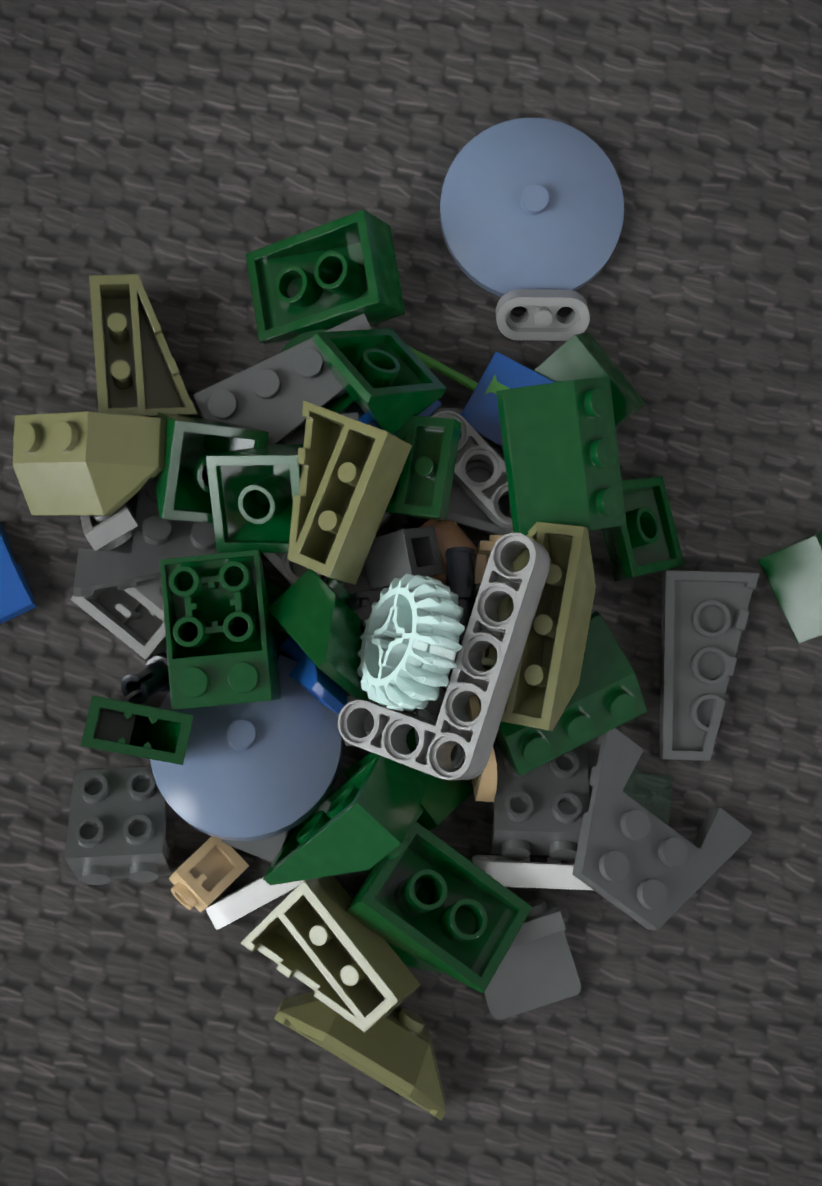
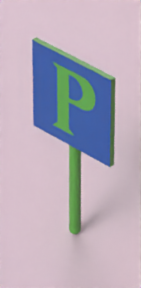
M408 346L427 367L474 391L461 416L479 435L502 447L496 391L554 383V381L498 352H495L478 383Z

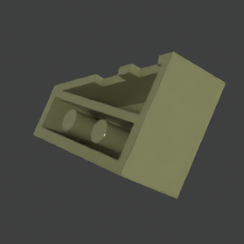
M89 275L99 412L157 417L158 412L197 417L193 402L190 400L181 379L179 369L170 353L139 275Z
M303 400L302 417L306 418L303 448H298L297 464L301 465L299 495H294L287 559L329 578L356 585L412 445L389 432Z
M334 876L304 880L240 944L252 952L255 950L260 951L278 964V971L288 978L295 976L316 991L314 997L363 1032H366L388 1016L421 984L386 940L346 912L353 899Z

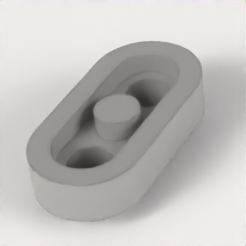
M516 289L504 294L498 301L496 321L500 332L512 340L568 341L575 334L585 332L590 322V313L584 297L573 290ZM518 306L527 309L519 317L511 314L512 309ZM562 307L573 309L566 317H560L557 314L558 310Z

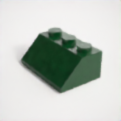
M610 377L576 379L496 391L513 532L522 533L526 536L536 522L586 527L588 531L625 525L626 515Z
M597 611L591 613L579 685L553 731L500 722L495 738L499 750L519 776L647 712L635 672L600 613Z

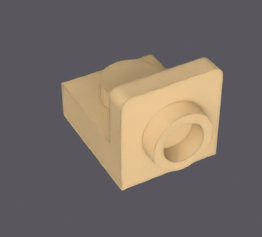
M211 836L169 877V880L174 884L171 888L172 894L189 910L193 907L199 912L205 910L249 867L245 860L230 845L221 842L222 839Z

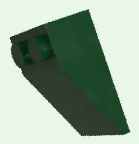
M364 209L245 254L260 343L266 344L291 340L304 332L331 329L363 313L370 326L405 314L391 226Z
M378 754L375 755L330 793L315 812L292 829L263 880L269 885L283 884L369 870L384 857L393 860L405 849L410 841L407 832L409 827L417 821L423 812L420 803L428 786L406 765Z
M415 822L408 829L407 835L410 837V841L405 849L393 860L384 857L374 866L346 912L389 943L483 993L513 943L532 906L418 822Z

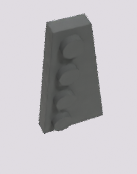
M363 313L325 332L368 330L371 327ZM313 337L197 392L193 396L203 418L268 431L267 445L281 444L284 439L301 425H306V418L302 417L303 400L324 408L333 399L341 397L347 391L334 377L314 344Z
M662 571L660 759L711 760L726 703L724 697L729 678L734 673L738 644L742 631H745L750 612L747 610L753 589H756L760 573Z

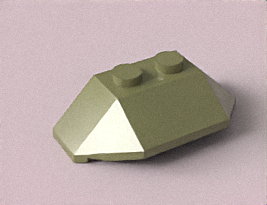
M89 411L15 415L12 464L31 515L111 516L142 488L149 478L156 477L164 470L167 419Z
M536 522L526 536L543 545L548 551L551 560L550 570L501 721L553 731L579 685L596 584L588 529L582 526ZM528 548L521 549L514 556L513 568L515 572L527 566L530 559ZM511 596L504 598L498 605L497 615L500 621L509 618L513 612L514 603ZM494 645L485 649L482 655V665L486 671L492 669L497 662L498 654Z
M316 991L282 1000L274 1020L306 1037L442 1121L446 1114L445 1095L429 1031L424 1029L426 1023L420 1016L406 1008H401L399 1013L393 1010L384 1019L366 1032H363L314 997Z

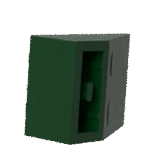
M260 550L160 559L172 710L281 699L277 648L271 613L268 610L269 601Z

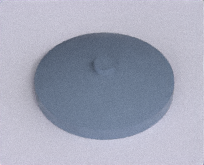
M519 118L505 121L482 131L463 147L451 164L444 180L440 200L441 229L452 258L473 282L499 297L516 289L573 291L580 289L590 282L609 260L619 240L624 219V199L620 180L614 166L604 151L592 139L576 128L562 122L544 118Z
M283 655L279 656L278 668L281 699L172 710L170 691L163 700L160 709L194 716L183 765L150 759L152 772L156 784L167 803L182 819L194 828L224 840H263L296 827L315 812L326 799L338 776L343 756V737L338 729L339 715L318 702L289 676L298 662Z

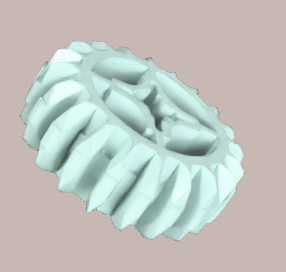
M405 574L401 579L394 578L389 588L382 589L379 602H373L372 613L369 619L364 620L366 628L364 634L359 637L362 640L361 650L358 652L361 664L357 672L362 677V690L368 693L370 700L376 701L379 705L400 712L404 710L413 712L416 708L425 709L429 700H437L440 686H448V674L451 668H457L455 663L456 654L463 648L459 644V638L465 630V626L459 623L463 616V608L458 606V595L451 592L449 586L441 584L440 580L428 576H414L410 574Z

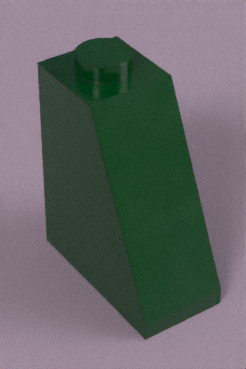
M92 695L80 746L183 765L194 715Z

